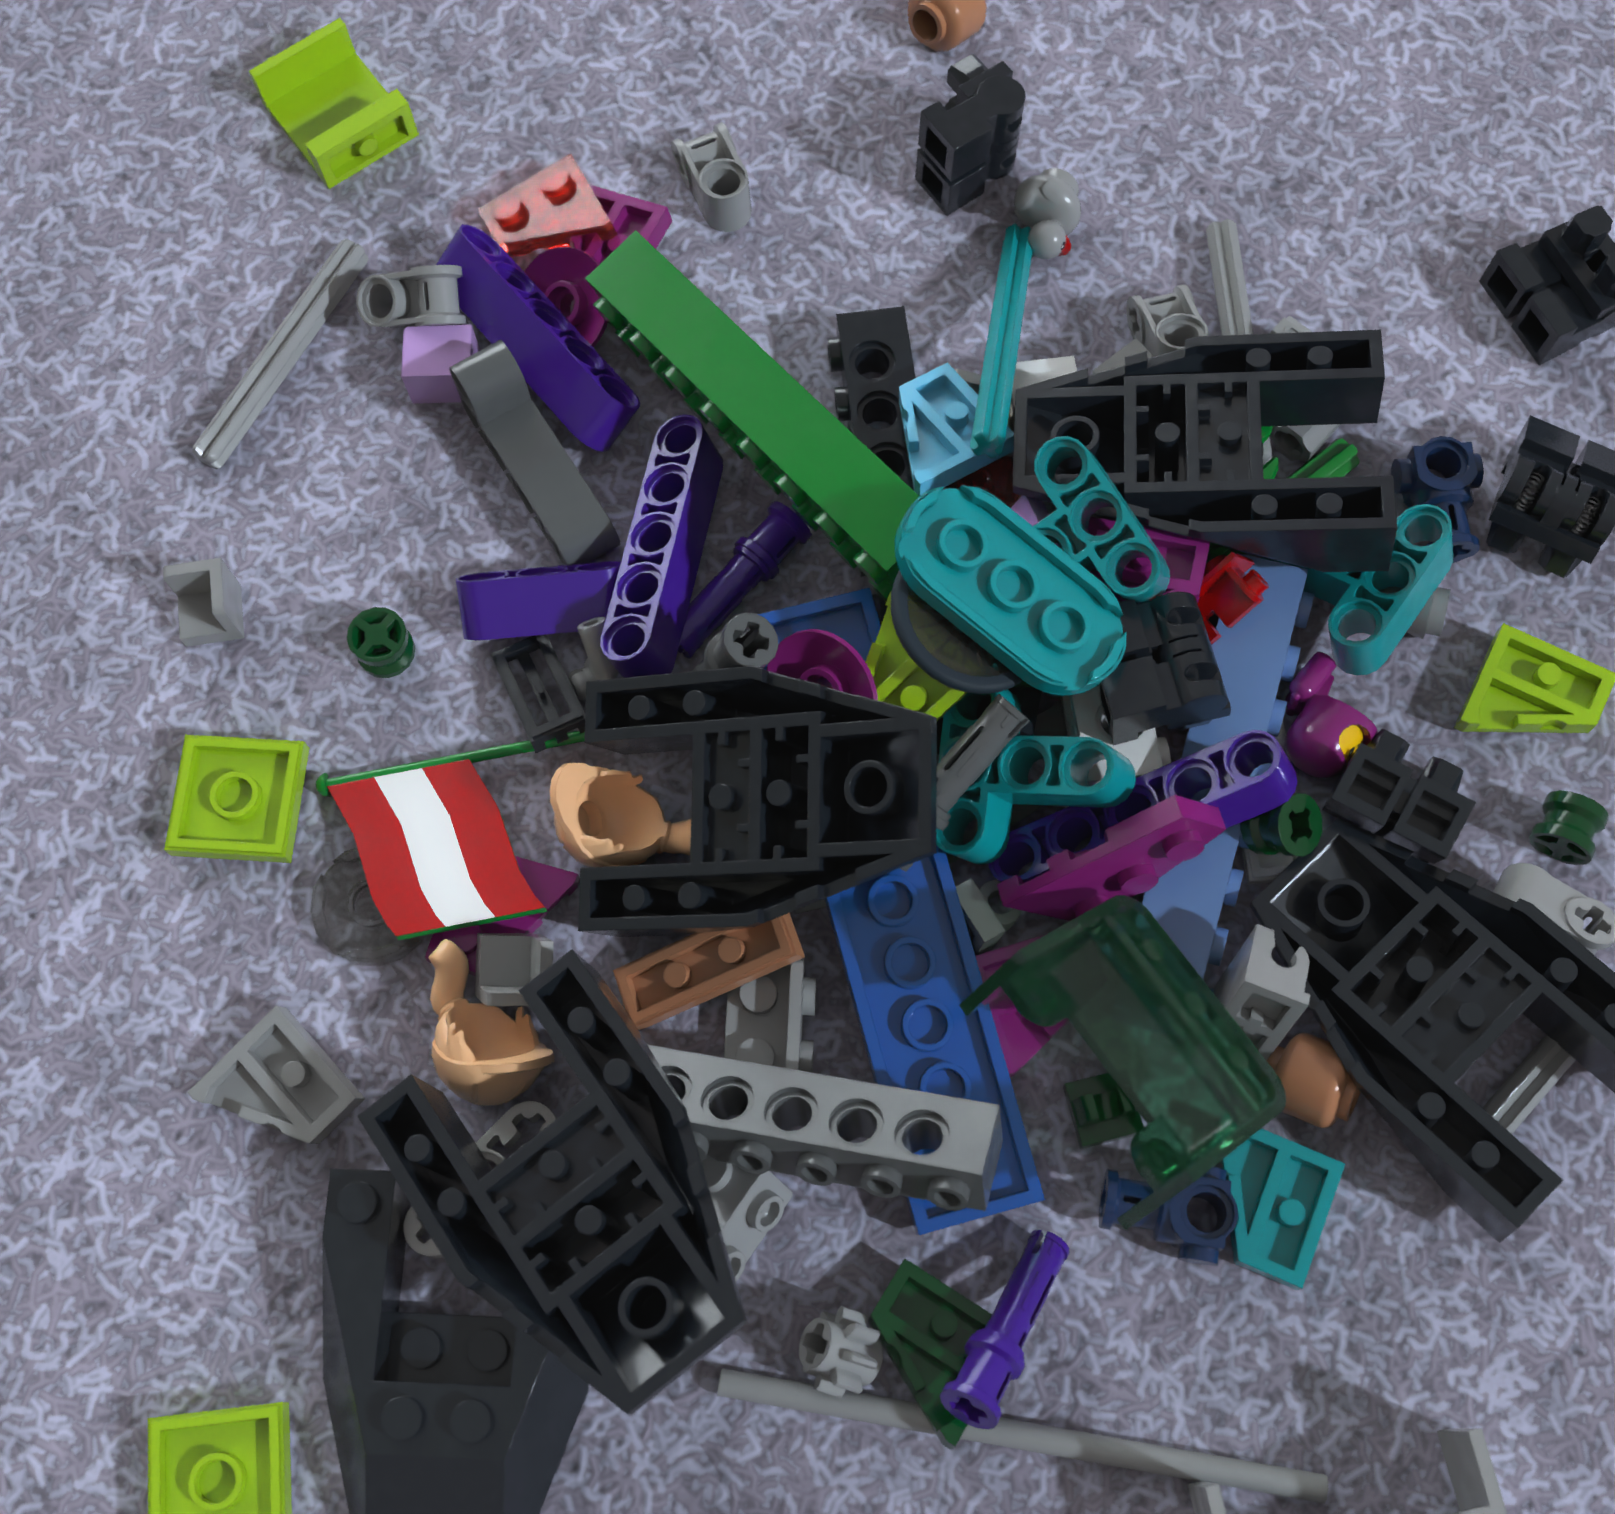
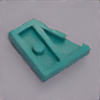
M1225 1113L1221 1116L1217 1127L1222 1168L1227 1171L1226 1180L1231 1181L1230 1193L1237 1203L1238 1209L1236 1226L1230 1233L1234 1263L1292 1289H1303L1345 1163Z

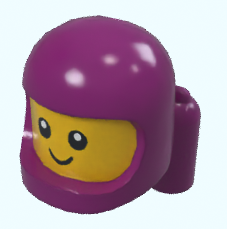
M1316 652L1289 685V693L1285 698V701H1287L1286 713L1288 716H1293L1294 714L1298 716L1289 727L1285 736V749L1294 766L1306 775L1315 778H1332L1339 775L1345 769L1346 763L1355 753L1361 743L1368 745L1378 732L1375 724L1361 712L1329 696L1334 681V676L1331 674L1336 668V663L1329 655L1323 652Z

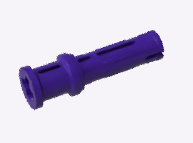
M773 501L767 508L768 516L748 538L742 536L735 542L734 556L689 604L678 649L680 653L683 652L686 658L690 659L710 634L722 624L742 602L743 598L761 580L768 581L777 576L779 573L778 565L798 543L806 544L810 540L812 533L809 527L788 506L781 502Z
M1042 1230L1032 1231L1024 1252L1014 1268L990 1320L984 1329L977 1330L976 1333L970 1335L964 1346L967 1358L956 1380L947 1382L940 1394L941 1403L946 1410L965 1424L985 1430L995 1428L1002 1415L1001 1408L998 1405L1010 1380L1018 1379L1025 1367V1357L1022 1348L1057 1274L1070 1253L1066 1242L1052 1232L1047 1231L1042 1245H1040L1043 1237Z

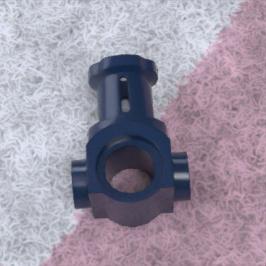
M1439 436L1431 438L1423 445L1413 446L1406 458L1394 459L1391 467L1394 491L1396 494L1403 495L1404 503L1409 508L1422 504L1438 506L1450 517L1452 524L1453 563L1475 555L1479 551L1480 545L1478 538L1471 534L1467 510L1473 506L1474 502L1472 488H1479L1482 485L1484 466L1481 455L1474 453L1472 442L1462 443L1452 437ZM1428 469L1441 472L1445 478L1433 475ZM1428 541V544L1425 546H1429L1435 542Z
M1187 1165L1186 1178L1162 1175L1158 1184L1120 1178L1117 1170L1106 1169L1099 1204V1228L1110 1230L1113 1224L1152 1230L1155 1241L1170 1243L1174 1248H1178V1260L1194 1264L1217 1266L1219 1251L1225 1249L1226 1237L1236 1226L1238 1209L1237 1203L1230 1193L1231 1181L1226 1180L1227 1171L1221 1168L1206 1165ZM1191 1198L1207 1200L1214 1207L1217 1213V1224L1212 1232L1199 1231L1190 1223L1187 1217V1206Z

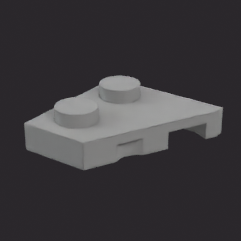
M275 1006L187 1092L196 1101L226 1109L238 1114V1117L259 1125H268L281 1130L285 1135L309 1144H320L366 1099L286 1007Z

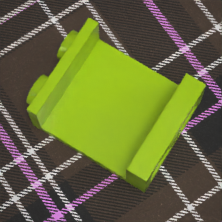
M341 18L336 19L321 29L315 30L306 38L282 52L267 58L263 63L249 70L262 103L328 189L419 135L408 101L397 88L390 93L384 89L356 54L346 24Z

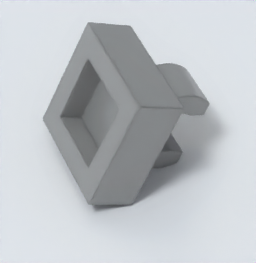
M972 878L955 886L975 956L993 950L1005 931L1014 925L1021 914L1020 910L1010 909L1004 914L995 913L991 909L988 900L999 894L997 884L1000 882L998 880L986 882L980 890Z

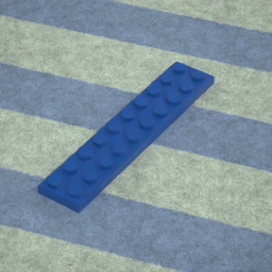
M870 587L758 614L766 618L773 625L778 636V644L786 637L801 630H824L848 642L865 662L871 644L876 641L881 627ZM936 845V854L914 862L907 872L899 868L825 898L874 1083L1000 1105L1003 1144L986 1211L971 1208L956 1211L947 1210L934 1205L931 1201L906 1196L916 1235H923L1045 1200L946 852ZM922 1149L914 1154L926 1155L936 1150Z

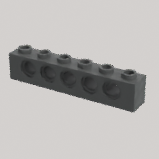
M648 1045L686 1107L701 1161L708 1159L735 1164L744 1171L755 1174L772 1171L799 1176L802 1180L819 1186L837 1183L864 1188L867 1192L882 1198H894L901 1195L931 1201L934 1205L947 1210L956 1211L971 1208L986 1211L1003 1144L999 1104ZM740 1115L734 1119L725 1120L730 1116ZM804 1126L796 1131H787L792 1127ZM856 1138H869L868 1140L860 1143L850 1142ZM922 1149L936 1150L926 1155L914 1154Z

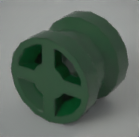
M373 607L364 610L353 618L348 627L347 642L349 648L358 659L360 666L368 674L377 678H391L405 671L413 661L415 656L413 637L407 630L403 619L395 611L385 607ZM385 647L388 650L383 652H376L375 654V649Z
M1561 790L1550 792L1542 805L1545 814L1544 820L1533 827L1529 836L1530 844L1537 851L1563 863L1572 865L1588 864L1596 850L1593 842L1594 835L1605 829L1609 819L1608 812L1598 802L1584 795Z
M1294 793L1286 803L1241 822L1240 830L1243 841L1256 854L1276 855L1281 852L1285 856H1306L1319 843L1323 819L1320 808L1312 797L1303 793Z

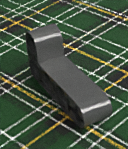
M499 340L449 367L458 395L475 428L480 427L481 431L478 433L502 470L507 469L508 473L505 475L530 514L535 512L534 520L562 564L589 563L621 545L619 536L606 512L532 401L524 376L505 343Z

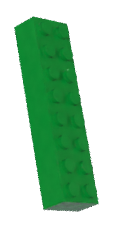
M635 230L585 278L600 297L593 304L595 309L616 330L614 333L637 358L642 355L650 363L648 367L669 390L672 391L675 388L684 397L682 399L684 403L705 425L710 422L719 431L718 436L741 460L746 457L756 467L754 471L775 494L779 495L782 492L793 503L791 505L792 509L813 531L816 532L820 529L830 540L829 544L833 550L852 569L858 566L870 579L868 583L887 602L899 572L894 548L896 532L903 516L919 495Z

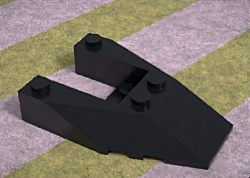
M1381 329L1196 336L1185 340V348L1148 359L1147 351L1125 357L1124 366L1088 376L1087 368L1018 388L1015 394L1013 493L1053 503L1036 477L1034 460L1038 450L1047 441L1055 437L1069 436L1079 440L1099 461L1142 526L1208 541L1212 545L1322 572L1389 571L1397 533L1393 476L1264 479L1261 427L1377 423L1385 380ZM1069 457L1058 465L1055 472L1057 484H1068L1079 476L1082 469L1081 458ZM1103 507L1093 513L1094 515L1116 520L1117 512L1112 507Z
M755 666L586 681L584 743L624 755L693 750L690 863L580 868L579 932L615 937L674 936L753 928L936 854L937 718L932 715L860 695L838 691L802 679L780 675Z
M1337 818L1321 834L1315 849L1306 856H1298L1251 901L1250 907L1261 926L1274 930V948L1286 968L1292 967L1290 960L1299 947L1305 948L1309 956V970L1304 990L1305 993L1310 994L1308 1006L1355 1086L1442 1190L1500 1243L1529 1218L1563 1182V1179L1455 1083L1523 1014L1615 1093V972L1532 903L1521 898L1517 902L1476 885L1478 879L1455 869L1451 873L1413 857L1414 851Z
M571 949L519 990L589 1093L494 1169L490 1167L444 1093L412 1074L357 1117L457 1281L490 1303L503 1314L502 1316L547 1348L558 1357L557 1360L623 1412L632 1415L747 1323V1319L686 1107L633 1020L599 972Z
M331 1168L322 1235L323 1381L349 1514H539L554 1475L557 1473L566 1451L567 1442L581 1407L589 1393L590 1385L557 1360L558 1357L529 1334L519 1330L504 1317L399 1312L406 1248L403 1226L406 1214L410 1209V1202L391 1171Z

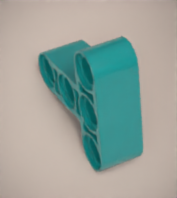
M1061 436L1047 441L1038 450L1034 460V472L1057 510L1033 527L1053 543H1060L1063 551L1089 572L1097 568L1106 584L1124 600H1135L1136 604L1151 601L1163 595L1170 582V570L1166 560L1099 461L1079 440L1072 437ZM1069 457L1081 458L1082 469L1079 476L1068 484H1057L1055 472L1058 465ZM1103 507L1115 508L1117 517L1114 527L1103 535H1091L1088 530L1091 515ZM1136 558L1150 559L1152 572L1149 579L1139 587H1125L1122 581V573L1125 566Z
M1429 504L1415 505L1406 509L1397 518V533L1389 571L1322 572L1314 569L1308 570L1303 591L1313 593L1315 597L1335 605L1328 619V630L1333 659L1336 665L1345 673L1357 676L1368 675L1377 671L1387 661L1432 593L1449 572L1453 563L1452 524L1450 517L1444 510ZM1420 541L1435 542L1429 546L1413 545ZM1261 557V559H1266V560H1270V561H1274V562H1279V563L1288 564V565H1292V566H1296V567H1301V566H1297V565H1293V564H1289V563H1285V562H1281V561H1277V560H1273V559ZM1396 586L1403 588L1396 593L1387 594L1380 592L1387 587ZM1356 633L1371 635L1362 641L1347 640L1349 636Z
M1007 689L991 694L967 693L943 717L938 764L969 727L978 720L977 710L984 699L991 696V701L993 702L995 697L1000 694L1021 712L1017 696ZM1019 731L948 811L951 815L948 820L949 825L943 831L936 829V845L944 852L978 865L989 864L998 859L1007 847L1013 804L1099 808L1117 806L1125 801L1133 791L1136 781L1135 769L1127 757L1099 739L1065 736H1020ZM1044 758L1045 768L1043 774L1037 781L1029 784L1028 773L1031 766L1039 759ZM1106 759L1107 770L1105 776L1099 783L1089 786L1088 774L1095 763ZM977 819V833L972 841L965 845L963 840L965 828L969 822Z

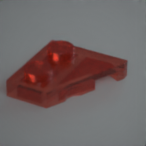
M571 153L478 208L492 238L510 257L530 254L532 251L542 248L570 247V237L597 233L601 241L610 240L618 236Z

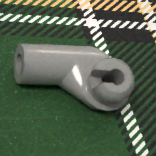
M605 617L593 618L577 626L587 659L584 662V668L571 671L568 679L580 701H586V681L616 679L619 673L603 654L600 647Z

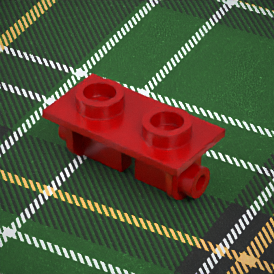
M1234 552L1227 556L1219 555L1205 566L1198 606L1211 645L1222 637L1208 620L1214 613L1217 614L1226 627L1232 628L1264 600L1262 593L1269 588L1268 583L1254 569L1245 574L1255 564L1254 561Z

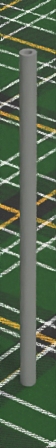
M723 1368L720 1373L717 1396L936 1435L917 1402L865 1393L858 1394L845 1390L843 1396L839 1398L815 1390L814 1384ZM1000 1417L996 1427L989 1430L967 1425L960 1438L1325 1503L1328 1494V1477L1325 1474Z

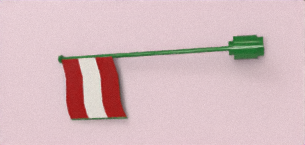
M579 730L568 732L569 739L559 744L556 738L544 743L548 749L584 742L585 732L580 734ZM530 740L329 778L327 773H324L317 778L316 789L318 793L325 797L332 795L354 835L372 900L387 927L398 940L547 912L546 907L534 895L523 877L501 812L472 763L533 752L534 749Z

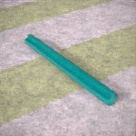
M1016 223L1006 228L970 442V448L975 455L986 454L991 459L996 458L1002 453L1003 443L1006 438L1033 252L1028 239L1031 228L1029 226L1020 228Z

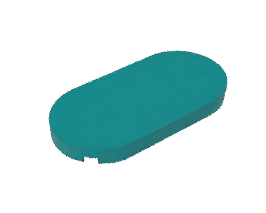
M964 485L959 489H944L945 486L930 489L919 496L909 507L898 526L894 548L896 562L901 575L908 586L922 600L1023 681L1043 692L1055 695L1080 694L1099 685L1117 668L1126 649V632L1123 633V625L1120 620L1123 613L1117 598L1102 581L1001 500L985 490Z

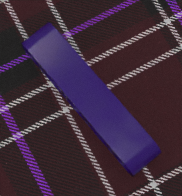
M462 224L436 264L462 267L463 276L457 279L459 308L491 344L499 340L505 343L516 360L526 383L580 442L596 451H609L639 409L641 404L639 398L491 236L474 226Z
M682 414L670 418L662 424L655 435L601 634L600 647L602 652L623 678L672 673L723 472V459L700 420L693 415Z
M1261 730L1242 732L1137 777L1132 793L1117 806L1107 808L1069 806L1011 831L1005 851L998 859L989 863V869L993 876L999 882H1002L1014 875L1018 876L1023 866L1033 862L1031 868L1019 876L1025 883L1049 871L1046 859L1066 849L1074 854L1093 849L1105 843L1103 837L1105 830L1173 795L1192 799L1197 792L1211 788L1209 793L1198 802L1218 807L1227 829L1286 803L1295 793L1298 783L1297 774L1281 745L1273 735ZM1267 763L1272 764L1263 774L1250 777V774L1258 766ZM1091 838V841L1085 848L1074 852L1081 841Z

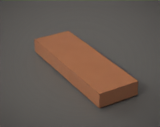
M790 913L753 928L691 934L613 970L625 1010L637 1029L642 1030L805 958Z

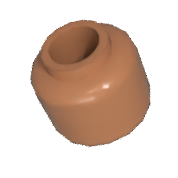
M909 0L908 22L910 30L914 37L925 46L935 51H950L981 29L986 19L985 0Z
M1304 1032L1296 1034L1289 1041L1286 1048L1279 1045L1265 1062L1261 1077L1262 1081L1271 1084L1270 1102L1274 1108L1282 1113L1324 1129L1331 1127L1338 1118L1348 1121L1361 1094L1331 1043Z

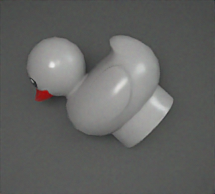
M1050 168L1044 170L1040 175L1031 176L1024 180L1015 192L1014 213L1024 226L1031 228L1028 239L1033 250L1032 253L1041 259H1052L1056 256L1068 254L1071 250V242L1067 235L1072 233L1080 221L1081 205L1077 197L1079 193L1078 183L1070 173L1062 169Z

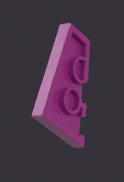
M1173 795L1106 829L1103 835L1105 843L1093 849L1075 854L1066 849L1046 859L1049 871L1025 883L1017 875L998 883L997 888L1002 905L1008 908L1076 922L1081 926L1102 924L1112 918L1117 908L1135 895L1147 892L1155 887L1160 877L1179 863L1198 856L1208 842L1224 832L1226 826L1220 810L1212 805Z

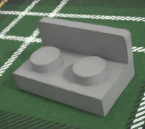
M800 959L791 963V966H784L728 991L724 1058L813 1073L814 1040H802L803 1015L815 1016L816 978L805 977L804 959Z

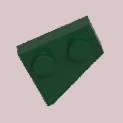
M904 1258L872 1311L868 1322L872 1329L879 1331V1339L942 1445L952 1451L968 1424L955 1418L946 1410L941 1403L940 1394L947 1382L956 1380L967 1358L964 1346L970 1335L976 1333L977 1330L984 1329L992 1314Z

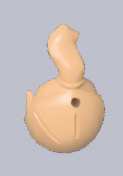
M583 762L566 763L555 771L551 779L550 803L554 810V825L559 842L564 844L563 848L577 862L587 867L639 865L656 852L659 854L666 852L690 856L691 819L675 823L666 821L658 799L638 785L643 781V776H634L631 771L609 770L608 768L590 766Z
M444 939L428 957L435 968L430 1001L433 1010L439 1016L435 1038L432 1042L434 1067L446 1087L458 1097L468 1102L482 1106L507 1103L528 1090L542 1072L544 1066L555 1062L553 1050L546 1048L542 1042H539V1036L534 1028L531 1016L528 1014L524 1015L523 1006L518 1007L516 1019L514 1020L498 1007L486 1006L483 1003H469L464 998V990L469 974L468 958L465 952L455 943Z

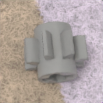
M841 1306L836 1315L823 1311L819 1318H815L807 1325L799 1344V1358L804 1366L803 1372L816 1376L814 1381L815 1390L841 1398L845 1390L860 1394L862 1386L870 1384L876 1378L883 1361V1347L879 1339V1331L866 1327L868 1315Z

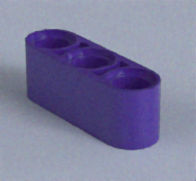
M621 561L491 571L460 576L456 578L463 638L466 640H491L579 632L577 628L579 624L597 617L606 618Z

